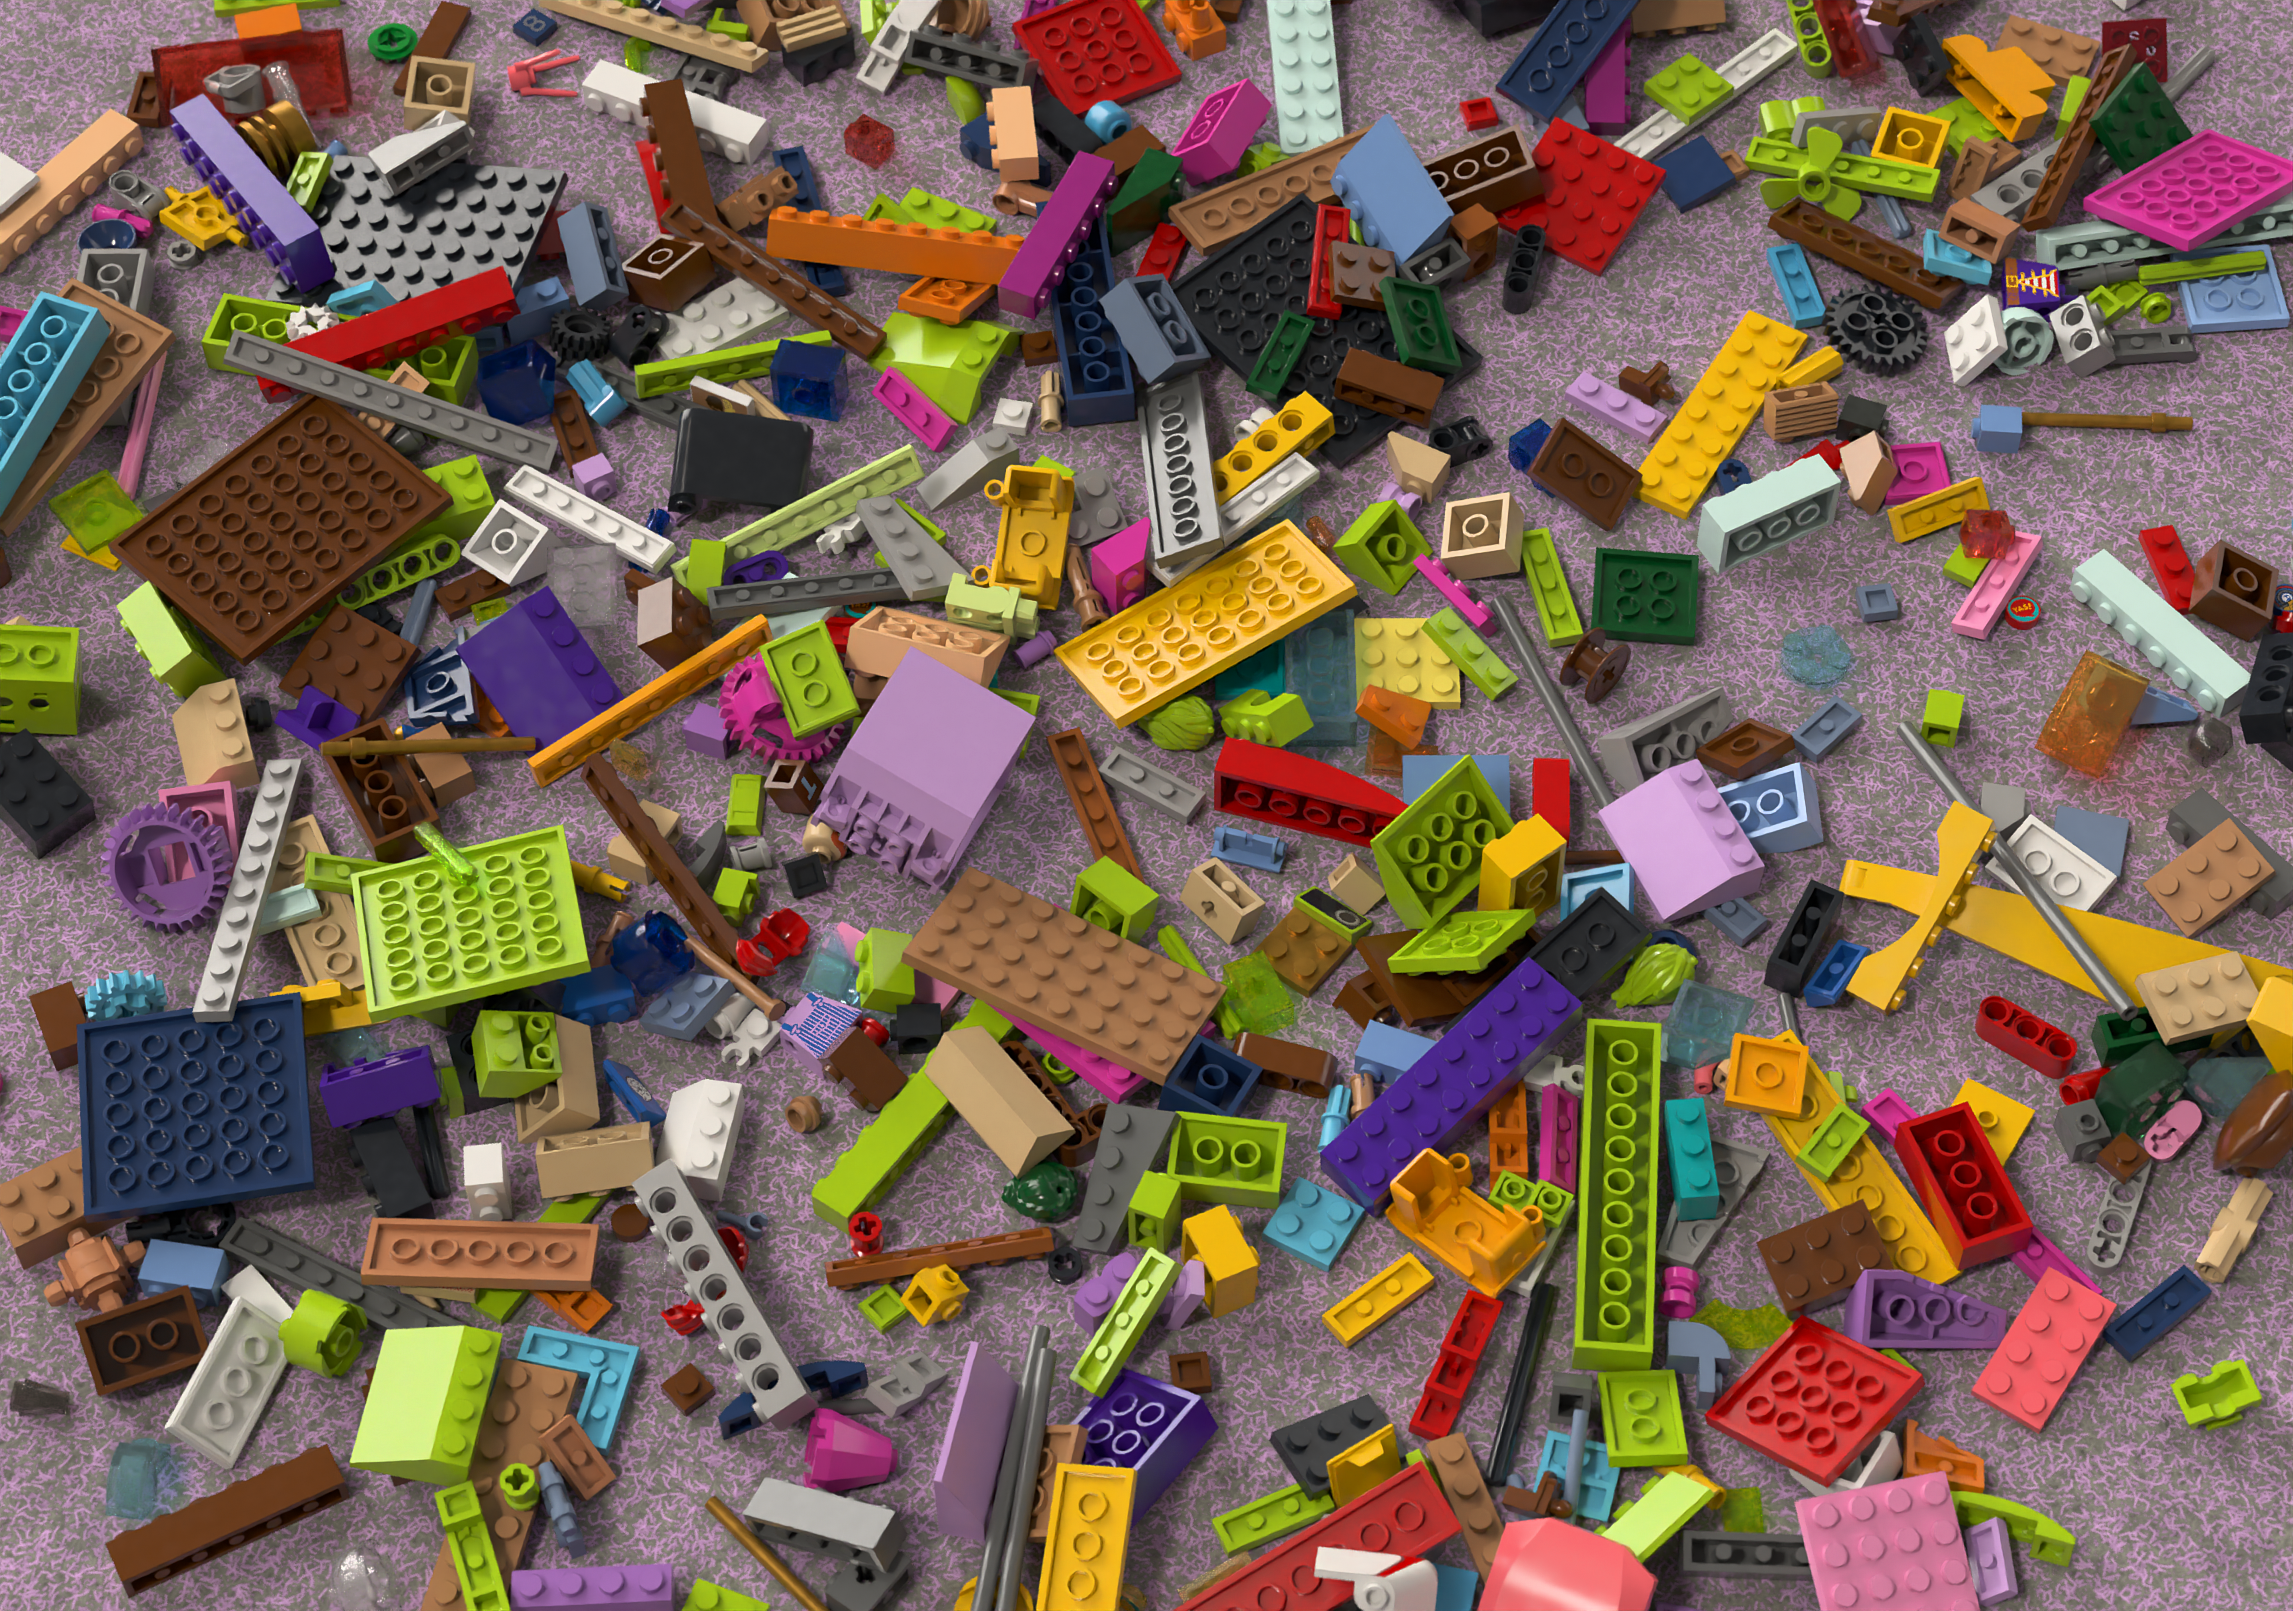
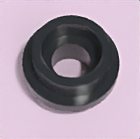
M253 697L251 705H246L245 707L248 726H254L256 732H262L263 728L271 727L272 724L270 705L267 699L260 700L259 697Z

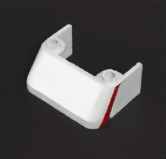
M1318 1547L1314 1577L1355 1581V1601L1363 1611H1435L1438 1576L1434 1565L1428 1560L1419 1557Z

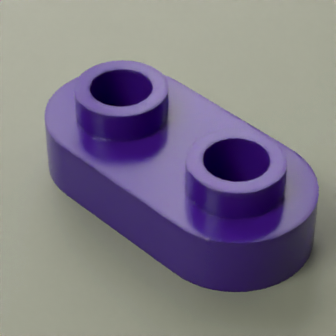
M768 550L728 567L722 578L723 586L734 585L733 579L736 577L743 579L744 583L780 580L788 573V562L777 551ZM772 565L775 568V574H766L764 566Z

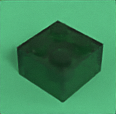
M2157 1039L2100 1079L2094 1101L2113 1139L2124 1132L2133 1141L2139 1140L2147 1133L2152 1123L2175 1107L2173 1104L2177 1102L2178 1097L2184 1090L2183 1083L2188 1070Z

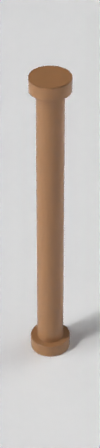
M665 914L659 919L656 929L663 936L669 935L719 976L729 979L738 991L764 1010L765 1017L770 1021H776L784 1014L786 1009L785 1003L780 999H772L678 925V921L673 915Z

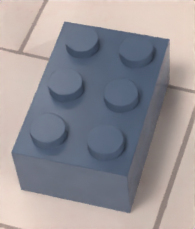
M1163 274L1125 278L1099 300L1105 309L1107 319L1119 333L1122 345L1130 352L1137 364L1139 374L1148 384L1166 382L1192 373L1211 358L1210 353Z

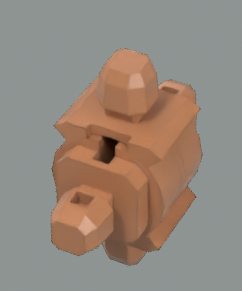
M82 1227L71 1231L68 1234L70 1249L65 1253L66 1260H59L58 1266L65 1279L62 1281L57 1279L43 1290L50 1306L58 1307L70 1302L69 1298L74 1296L84 1311L91 1307L93 1311L101 1310L105 1313L123 1307L122 1299L128 1293L126 1288H133L134 1281L128 1268L132 1266L136 1268L141 1265L147 1253L142 1242L133 1241L124 1245V1249L118 1251L110 1237L105 1236L102 1241L100 1237L91 1238L88 1231Z

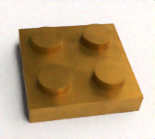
M1294 906L1251 953L1250 961L1301 995L1309 998L1352 951V943Z

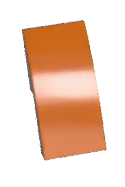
M593 1287L592 1291H529L561 1318L585 1334L613 1308V1305Z

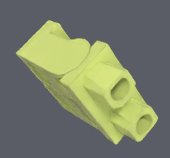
M953 572L945 601L949 622L1010 635L1009 644L1016 645L1018 637L1028 639L1036 637L1040 625V616H1037L1038 601L1022 599L1021 590L1016 587L1010 586L1008 592L1000 586L983 588L969 585L967 575Z

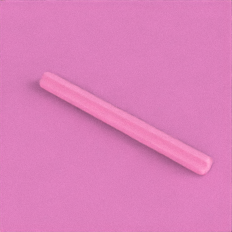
M167 351L139 384L115 490L117 500L120 502H132L135 498Z

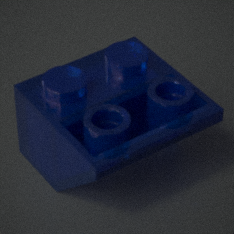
M533 338L478 359L477 388L489 417L520 426L554 413L556 359Z

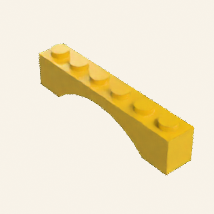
M1954 800L1936 831L1939 843V872L1934 892L1926 909L1914 926L1899 940L1885 949L1863 958L1846 988L1849 996L1886 1016L1890 1014L1892 1009L1897 1011L1901 1007L1907 995V991L1904 990L1910 977L1916 979L1925 964V960L1922 959L1928 946L1933 948L1939 941L1943 933V928L1940 927L1947 914L1952 916L1955 913L1962 898L1958 895L1964 883L1969 885L1972 883L1980 865L1976 864L1983 851L1988 853L1997 839L1998 834L1994 832L1996 830L1994 820Z

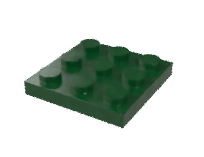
M2145 62L2133 66L2089 121V124L2123 175L2193 137Z
M1596 547L1590 630L1602 627L1608 639L1694 645L1699 555Z

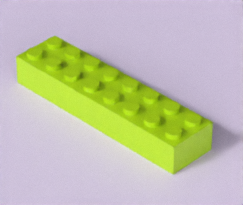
M224 293L201 341L208 368L256 376L247 371L223 364L234 329L283 345L291 342L287 335L286 323L290 321L291 313L300 312L301 306ZM337 313L340 324L358 317ZM313 321L307 323L312 328H315L316 331L318 330V324H315ZM461 335L450 339L446 344L430 346L419 350L413 356L400 357L387 362L380 368H370L361 371V373L388 381L405 361L430 382V385L422 394L462 407L480 361L475 337Z

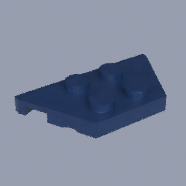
M463 625L453 631L457 637L443 649L436 645L422 660L413 664L404 677L408 719L415 728L431 727L440 722L444 726L476 724L480 722L475 678L455 650L456 647L469 639L468 632Z

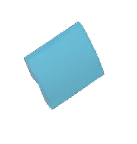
M1548 1430L1533 1493H1536L1543 1473L1547 1470L1556 1473L1558 1483H1562L1561 1490H1564L1571 1435ZM1587 1439L1577 1516L1607 1523L1621 1467L1609 1468L1605 1444Z

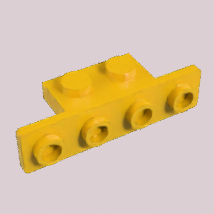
M336 979L320 980L317 982V985L309 987L288 985L283 987L282 991L269 993L270 996L301 993L305 1037L388 1024L392 1021L385 1020L372 1024L368 1013L366 991L352 992Z

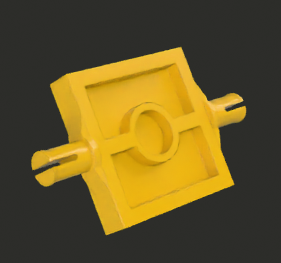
M171 185L164 190V193L173 204L159 211L160 222L203 251L224 240H231L240 248L248 244L249 237L240 232L242 230L237 223L236 216H230L226 212L221 201L222 197L216 200L210 192L208 185L196 192L187 194L181 193Z

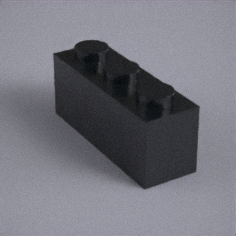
M1812 879L1810 880L1768 960L1764 985L1798 998L1840 917L1845 893Z
M393 1117L380 1118L350 1130L349 1133L353 1145L347 1147L354 1167L362 1166L365 1175L360 1176L368 1197L375 1195L379 1204L374 1205L377 1217L436 1219L431 1199Z

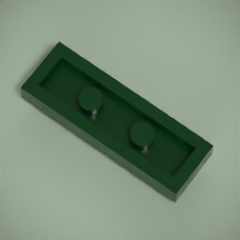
M1285 310L1246 382L1245 391L1276 403L1315 329L1316 322Z

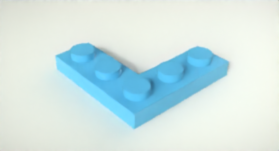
M528 1325L517 1360L578 1373L579 1378L589 1380L576 1420L601 1455L608 1456L640 1358L639 1347Z

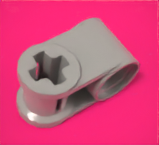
M129 170L117 171L109 179L113 202L118 210L128 209L133 215L153 222L152 219L159 214V211L171 205L170 199L163 190L151 185L134 172Z

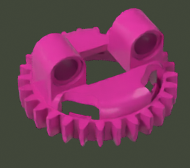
M760 652L757 653L755 660L747 656L743 664L737 662L733 672H728L726 681H724L720 691L721 695L718 705L721 709L719 717L725 719L723 729L733 730L730 740L739 739L741 741L739 750L746 747L751 750V759L758 754L763 757L764 765L769 760L776 761V759L806 760L808 764L811 760L817 764L822 756L827 757L832 748L838 744L841 738L840 735H842L845 726L842 725L845 721L802 740H795L787 718H778L783 705L773 686ZM761 728L782 738L784 743L781 749L775 748L776 743L762 736L758 739L754 737L755 730Z

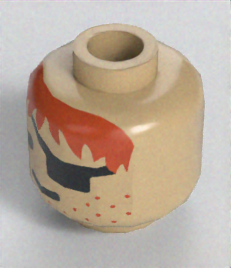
M811 815L802 840L804 850L807 853L816 851L821 864H828L831 861L842 859L847 853L848 845L838 840L841 833L822 822L815 827L810 824L813 817Z

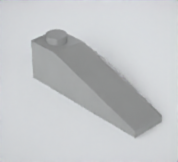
M1717 687L1624 725L1597 739L1607 772L1630 792L1665 769L1695 760V750L1718 737L1733 720V716L1724 688Z

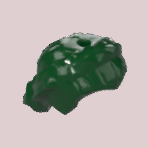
M1044 1160L1036 1164L1021 1178L1017 1179L1013 1176V1179L1005 1185L1001 1198L1010 1208H1015L1020 1214L1028 1218L1031 1217L1036 1222H1055L1071 1214L1077 1206L1078 1180L1075 1178L1074 1172L1064 1165Z

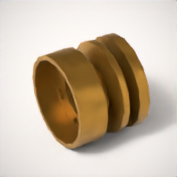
M285 99L263 110V119L257 115L248 118V123L246 121L241 122L234 129L277 180L279 176L283 177L289 174V164L295 167L301 152H318L316 142L307 123L298 110Z

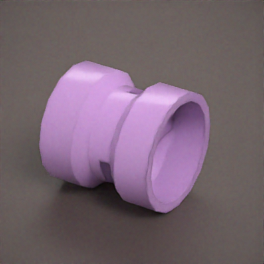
M1393 482L1388 483L1382 490L1377 503L1396 499L1413 522L1421 508L1422 497L1413 492L1406 494L1401 486Z

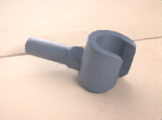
M719 1210L717 1213V1219L745 1229L747 1237L753 1240L760 1239L762 1231L751 1225L757 1223L764 1227L768 1226V1218L762 1212H753L747 1218Z

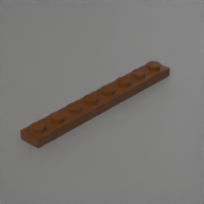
M2131 43L2105 52L2021 222L2027 233L2039 229H2048L2058 220V214L2068 199L2069 192L2075 180L2079 177V171L2085 159L2089 156L2090 149L2097 137L2089 121L2131 70V65L2138 53Z
M680 196L660 218L661 226L679 238L705 243L712 260L817 330H829L832 340L865 362H868L887 341L886 332Z
M600 752L588 756L580 775L582 780L708 948L754 985H757L760 977L743 973L738 964L736 954L737 941L740 938L738 931L727 923L721 915L717 903L706 895L700 887L696 875L688 870L679 859L675 847L667 843L660 834L653 818L645 814L639 806L635 794L630 789H627L618 778L614 766L606 762Z

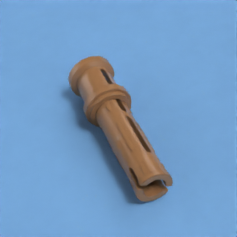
M1071 543L1067 544L1064 566L1075 595L1073 607L1075 612L1080 614L1082 620L1080 627L1084 633L1108 620L1110 617L1103 611L1104 601L1102 595L1092 585L1080 546Z

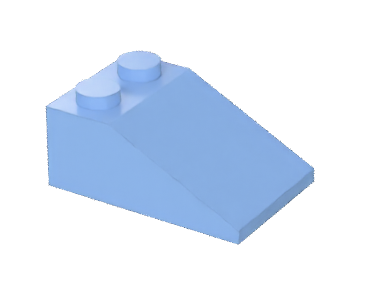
M1800 762L1717 788L1757 854L1792 852L1824 842L1816 783Z

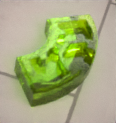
M1717 1298L1688 1320V1322L1704 1324L1714 1329L1723 1337L1728 1347L1737 1349H1758L1772 1346L1793 1324L1771 1302L1759 1308L1742 1310L1727 1306Z

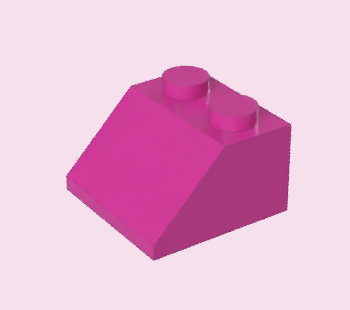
M1147 516L1091 549L1092 585L1102 595L1104 604L1115 615L1145 599L1150 572L1146 568V561L1151 558V521Z

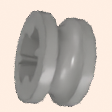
M188 240L175 241L167 249L169 263L177 271L191 270L199 261L195 245Z

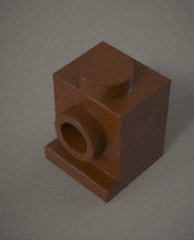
M1370 970L1348 980L1332 1004L1336 1010L1342 1007L1364 1030H1366L1370 1020L1387 1025L1393 1018L1391 1011L1395 1007Z

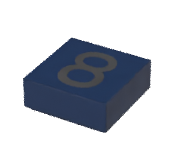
M534 8L512 26L515 35L536 47L558 29L555 20Z

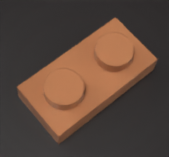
M572 1414L563 1417L537 1438L581 1502L589 1500L616 1478Z

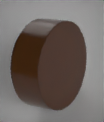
M633 1203L618 1207L611 1217L613 1233L622 1242L634 1243L640 1241L647 1235L650 1228L649 1217L645 1218L637 1205Z

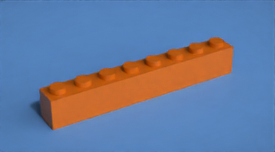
M781 206L777 209H772L769 216L766 253L771 257L998 285L1024 243L1025 238L1014 234L997 237L992 236V233L982 230L965 233L960 232L958 228L950 226L933 229L927 228V225L918 222L901 225L895 224L893 220L886 218L869 221L862 220V217L854 214L837 217L830 216L828 212L822 210L804 213L797 212V209L793 207Z

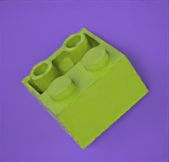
M480 1011L471 1036L480 1097L517 1098L561 1077L563 1072L553 1012Z

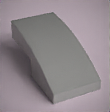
M919 1351L898 1361L892 1374L870 1383L864 1396L893 1419L927 1397L947 1378L949 1373L922 1351Z

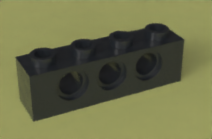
M2293 632L2262 636L2239 713L2246 744L2289 741L2293 727Z

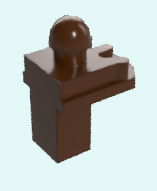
M1659 361L1647 374L1627 366L1618 375L1619 388L1641 399L1642 403L1653 406L1659 399L1671 400L1675 395L1674 388L1667 384L1671 380L1669 375L1670 368L1662 361Z
M1549 1470L1543 1473L1536 1493L1508 1485L1502 1500V1504L1507 1511L1532 1519L1553 1518L1555 1515L1559 1519H1566L1573 1514L1572 1504L1562 1499L1564 1490H1561L1562 1483H1558L1556 1473Z

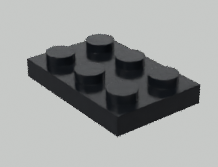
M1366 1394L1273 1431L1269 1441L1310 1502L1332 1493L1326 1462L1389 1425V1423L1370 1395ZM1395 1433L1401 1465L1407 1461L1405 1455L1409 1452Z

